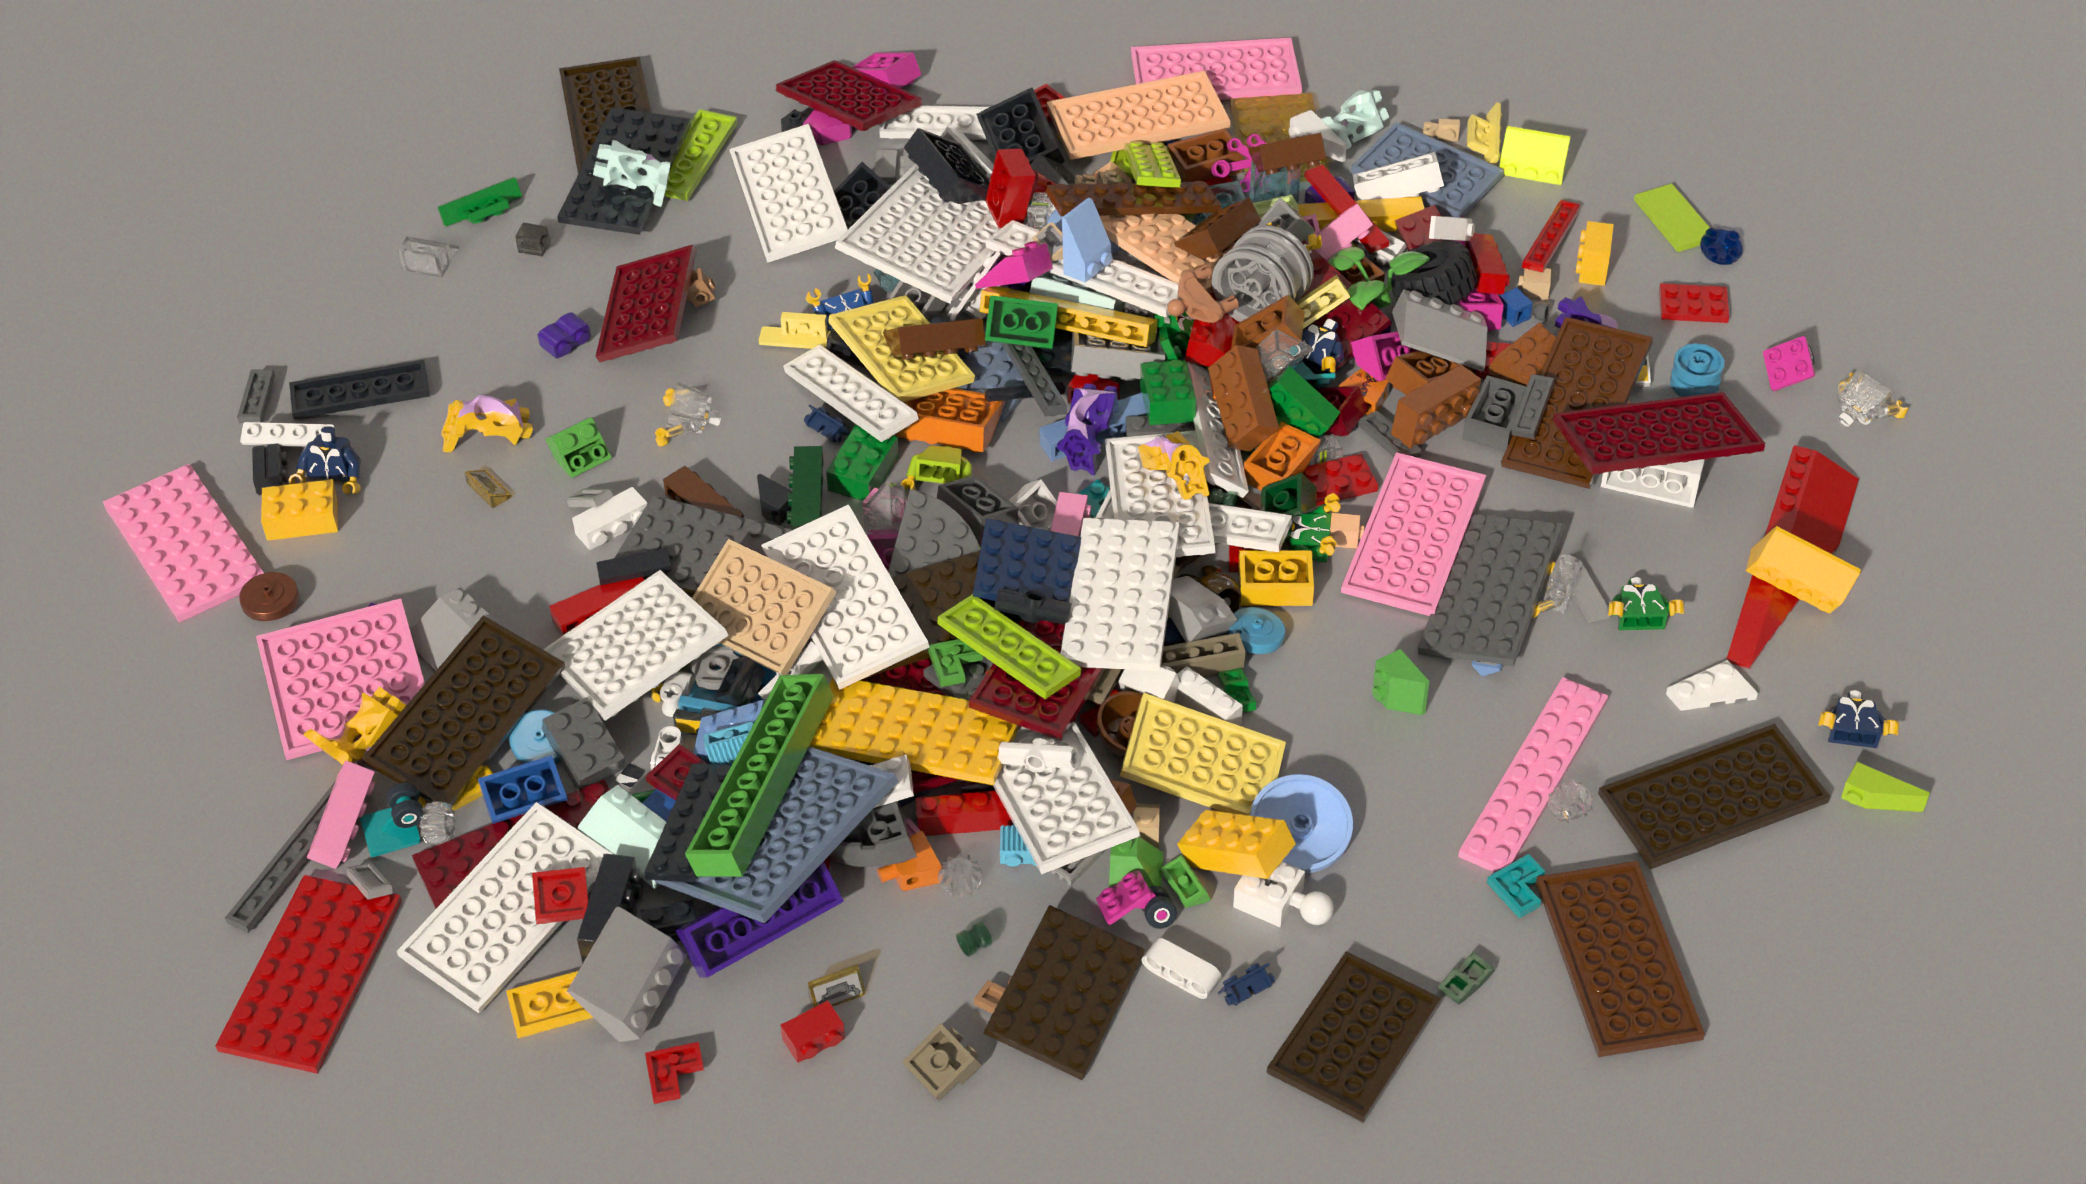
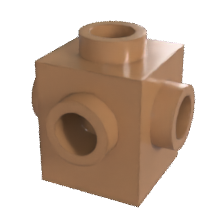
M701 267L692 271L686 299L688 302L692 301L696 308L708 304L711 300L715 299L714 289H716V285L711 277L705 275Z

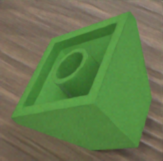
M1140 837L1111 847L1109 887L1120 882L1126 874L1133 873L1136 870L1142 873L1149 887H1161L1162 872L1160 868L1163 867L1164 853Z

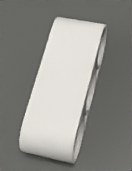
M1158 938L1142 958V963L1149 971L1201 999L1207 998L1222 977L1219 970L1212 964L1163 938Z

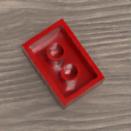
M1022 149L997 150L985 202L998 228L1004 227L1012 220L1023 224L1024 219L1027 218V207L1032 199V187L1036 183V173L1032 170L1029 159L1025 156Z

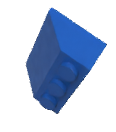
M552 755L478 778L481 794L493 824L527 813L536 802L543 807H547L567 800Z

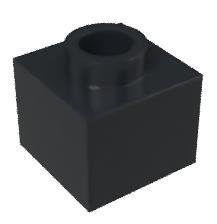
M794 109L781 119L782 132L803 126L808 116Z

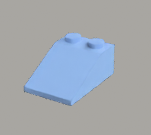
M1087 198L1062 217L1063 273L1084 283L1108 266L1112 260L1110 240L1093 200Z

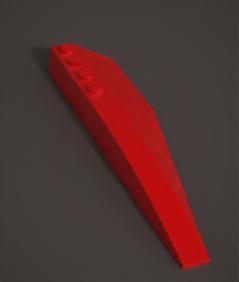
M1793 445L1765 536L1778 526L1832 554L1840 545L1859 478L1820 452ZM1752 575L1726 660L1731 664L1750 669L1764 650L1767 642L1773 638L1778 627L1784 623L1790 611L1792 612L1800 599Z

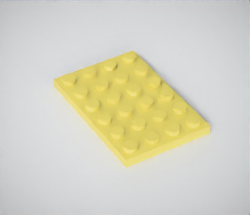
M906 295L829 315L828 322L884 390L902 402L974 382L975 375L957 354L944 355V351L936 352L937 356L923 357L922 353L915 354L916 358L902 360V356H893L884 338V331L897 327L930 324Z
M1143 693L1119 776L1222 812L1250 816L1252 804L1259 792L1270 782L1278 779L1286 742Z

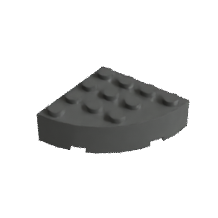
M910 489L888 573L890 577L980 551V548L972 530L955 510L929 494Z
M899 801L873 808L827 858L841 864L857 867H879L906 862L916 858L917 855Z

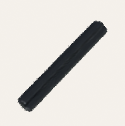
M1053 382L1060 395H1063L1066 389L1063 382ZM1026 385L989 388L985 390L984 395L988 402L1034 398Z

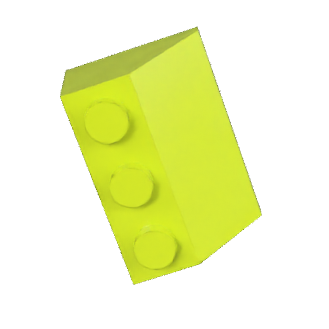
M1507 126L1499 168L1504 169V175L1561 185L1566 169L1570 136Z

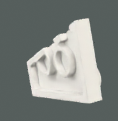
M1728 660L1668 687L1666 695L1681 711L1710 707L1711 703L1724 701L1725 704L1735 703L1736 699L1747 698L1748 701L1756 700L1758 695L1755 689Z

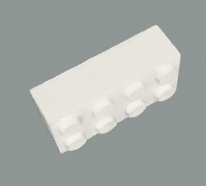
M1705 460L1603 473L1601 487L1693 508Z

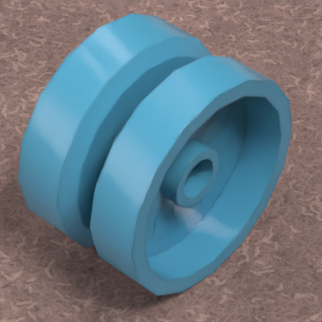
M1694 343L1679 348L1674 356L1670 376V385L1673 391L1681 397L1717 393L1724 370L1723 356L1715 348L1705 344Z

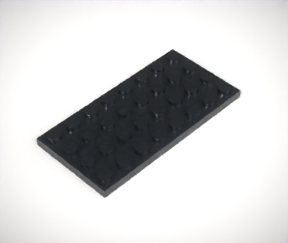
M611 107L557 216L558 223L640 235L654 206V192L645 185L636 186V189L618 184L604 186V178L593 175L596 161L608 163V160L597 158L599 145L611 146L612 141L616 140L629 149L652 155L659 162H670V172L691 127V120L689 118ZM639 168L637 170L640 175H647L645 169Z

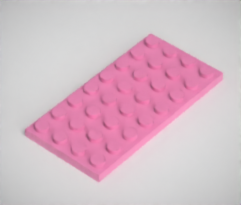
M1291 38L1131 47L1135 84L1205 71L1219 100L1302 95V86Z
M1396 452L1342 584L1341 593L1430 616L1431 613L1435 614L1438 602L1485 484L1486 475Z
M190 464L103 501L105 509L179 623L239 596L242 587L247 581L264 573Z

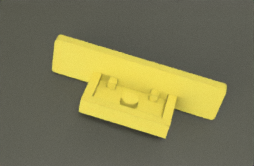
M1498 102L1487 113L1486 120L1473 114L1468 119L1467 147L1484 154V161L1490 164H1496L1501 155L1499 146L1501 143L1500 119L1502 112L1501 104Z
M782 312V328L763 326L759 337L760 345L813 349L820 344L826 349L827 337L831 331L827 330L826 315Z

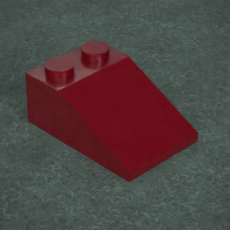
M1359 386L1314 388L1340 411L1330 428L1323 434L1341 437L1349 435L1368 409Z

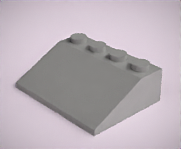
M1403 289L1392 311L1401 344L1483 372L1485 369L1487 325L1483 315L1476 311L1469 312L1463 310L1455 304H1445L1438 298H1427L1417 291L1410 292Z
M1073 332L1071 372H1075V374L1080 376L1098 374L1101 378L1117 376L1122 380L1132 381L1134 378L1140 379V363L1165 361V353L1158 335L1155 342L1147 347Z
M459 585L441 596L412 627L410 632L416 654L435 672L483 615L496 623L498 622Z
M616 907L567 992L618 1042L638 1040L642 1037L687 954L669 936L621 907Z

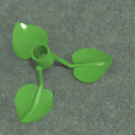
M1344 248L1329 258L1328 262L1337 271L1349 269L1354 264L1358 266L1366 282L1353 284L1348 288V292L1350 294L1349 300L1356 307L1363 310L1371 300H1373L1374 305L1378 308L1389 306L1392 302L1389 291L1393 289L1391 285L1393 273L1402 275L1411 272L1429 261L1430 258L1418 252H1404L1395 256L1389 263L1391 268L1388 271L1387 284L1378 280L1370 281L1359 261L1365 257L1364 251L1360 248Z

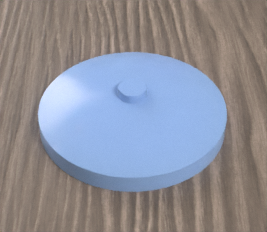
M1294 774L1270 782L1256 796L1250 811V816L1285 821L1296 845L1282 862L1305 871V874L1318 872L1333 865L1342 857L1351 840L1353 817L1349 804L1338 789L1327 781L1315 776Z

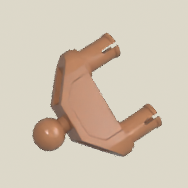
M1203 264L1192 271L1184 270L1180 273L1177 299H1173L1168 303L1167 310L1170 315L1175 317L1181 316L1185 311L1190 318L1214 323L1221 320L1224 314L1237 309L1239 303L1237 298L1234 299V295H1230L1219 302L1214 301L1199 283L1212 276L1211 268L1207 264Z

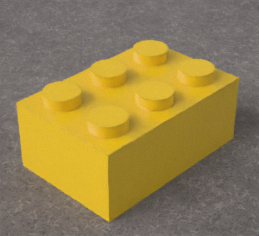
M333 479L262 488L261 523L267 541L338 532V497Z
M1239 551L1240 606H1313L1314 578L1312 551Z

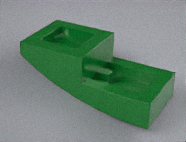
M1242 668L1218 672L1222 691L1243 705L1242 713L1256 710V701L1249 690L1248 679Z

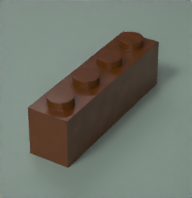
M686 466L681 467L663 479L665 495L670 500L745 518L740 509H735L726 497L720 496L709 483L706 484L695 471L692 472Z

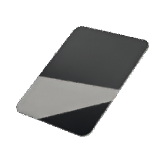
M628 764L615 781L632 788L644 774L645 770Z

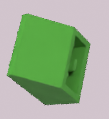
M592 417L545 438L554 459L570 478L612 458Z

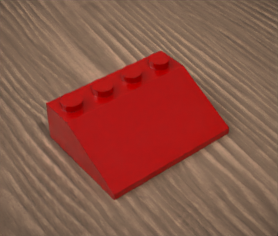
M1214 292L1210 293L1209 295L1214 301L1218 302ZM1228 313L1224 314L1221 320L1214 323L1194 319L1185 360L1205 366L1214 364L1231 350L1234 325L1240 322Z

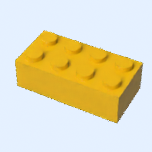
M1205 810L1191 828L1185 832V835L1177 845L1186 862L1192 868L1268 879L1296 843L1284 820Z

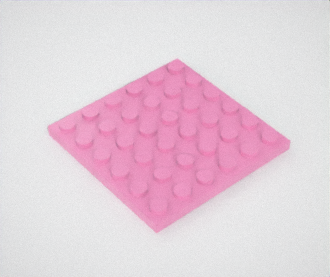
M401 598L256 636L286 760L323 751L303 736L309 729H313L330 739L341 738L344 734V724L352 719L360 709L363 692L371 697L380 686L407 705L425 684ZM362 735L356 737L353 742L358 741Z

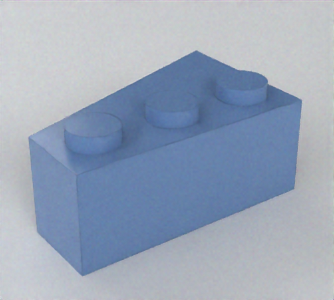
M757 701L702 717L693 754L707 764H711L704 747V734L752 721L754 723L765 701Z

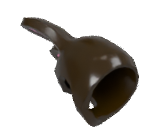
M1215 565L1202 567L1201 574L1203 577L1201 579L1190 574H1182L1177 577L1189 576L1220 598L1228 597L1231 601L1229 607L1232 613L1238 610L1241 603V590L1231 577L1222 573L1220 567Z

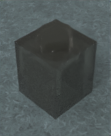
M523 222L515 236L519 253L542 257L546 249L551 245V236L548 234L547 226Z

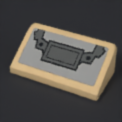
M1050 222L1032 237V241H1037V244L1047 243L1051 262L1063 259L1062 232L1057 226Z

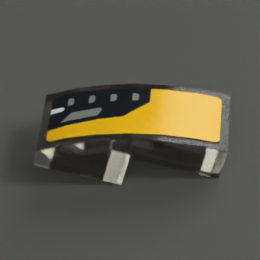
M703 707L700 714L676 709L673 714L674 727H677L683 734L697 735L702 717L723 711Z

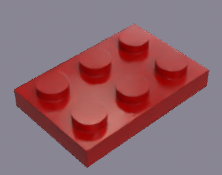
M1660 283L1661 320L1728 323L1727 287Z
M1362 453L1310 465L1303 472L1317 487L1316 506L1325 504V498L1332 493L1336 494L1340 500L1378 491V483Z

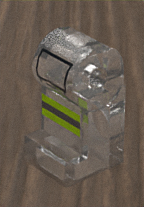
M1034 193L1032 204L1029 205L1027 210L1029 227L1043 229L1047 225L1048 219L1052 214L1053 204L1046 193ZM1044 218V222H1035L1034 220Z
M1334 434L1318 438L1321 440V443L1307 466L1343 458V448Z

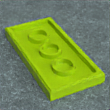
M1672 183L1635 194L1634 201L1677 252L1716 240V234Z

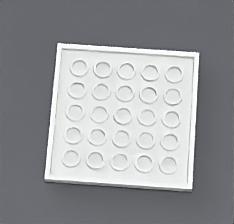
M659 570L543 650L565 662V668L560 675L583 699L588 697L596 712L604 720L615 716L630 703L638 700L640 696L650 689L657 687L663 680L677 673L689 662L699 658L702 653L719 644L721 640L729 635L720 623Z

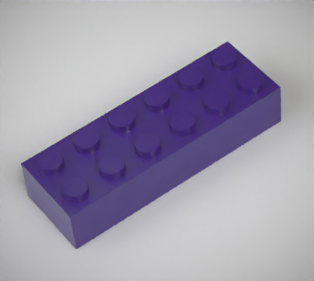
M823 861L766 923L719 906L678 928L676 932L698 976L708 978L844 901Z

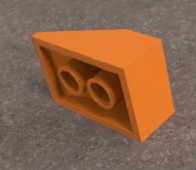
M1281 421L1278 424L1279 430L1264 440L1244 462L1247 484L1262 491V487L1303 473L1319 447L1321 440Z

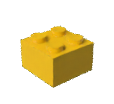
M1587 221L1586 230H1581L1580 242L1584 244L1579 245L1577 259H1581V261L1577 260L1575 273L1579 274L1578 283L1605 286L1614 224Z

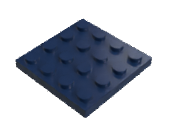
M986 518L972 596L996 601L998 589L1003 588L1022 593L1028 590H1035L1043 593L1046 598L1069 602L1074 571L1079 557L1081 537Z

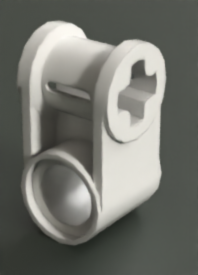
M678 671L665 679L660 690V697L663 700V714L668 717L680 715L678 701L681 695H690V691L695 683L694 674Z
M667 726L660 730L656 747L651 757V770L678 744L683 746L681 732L677 727Z

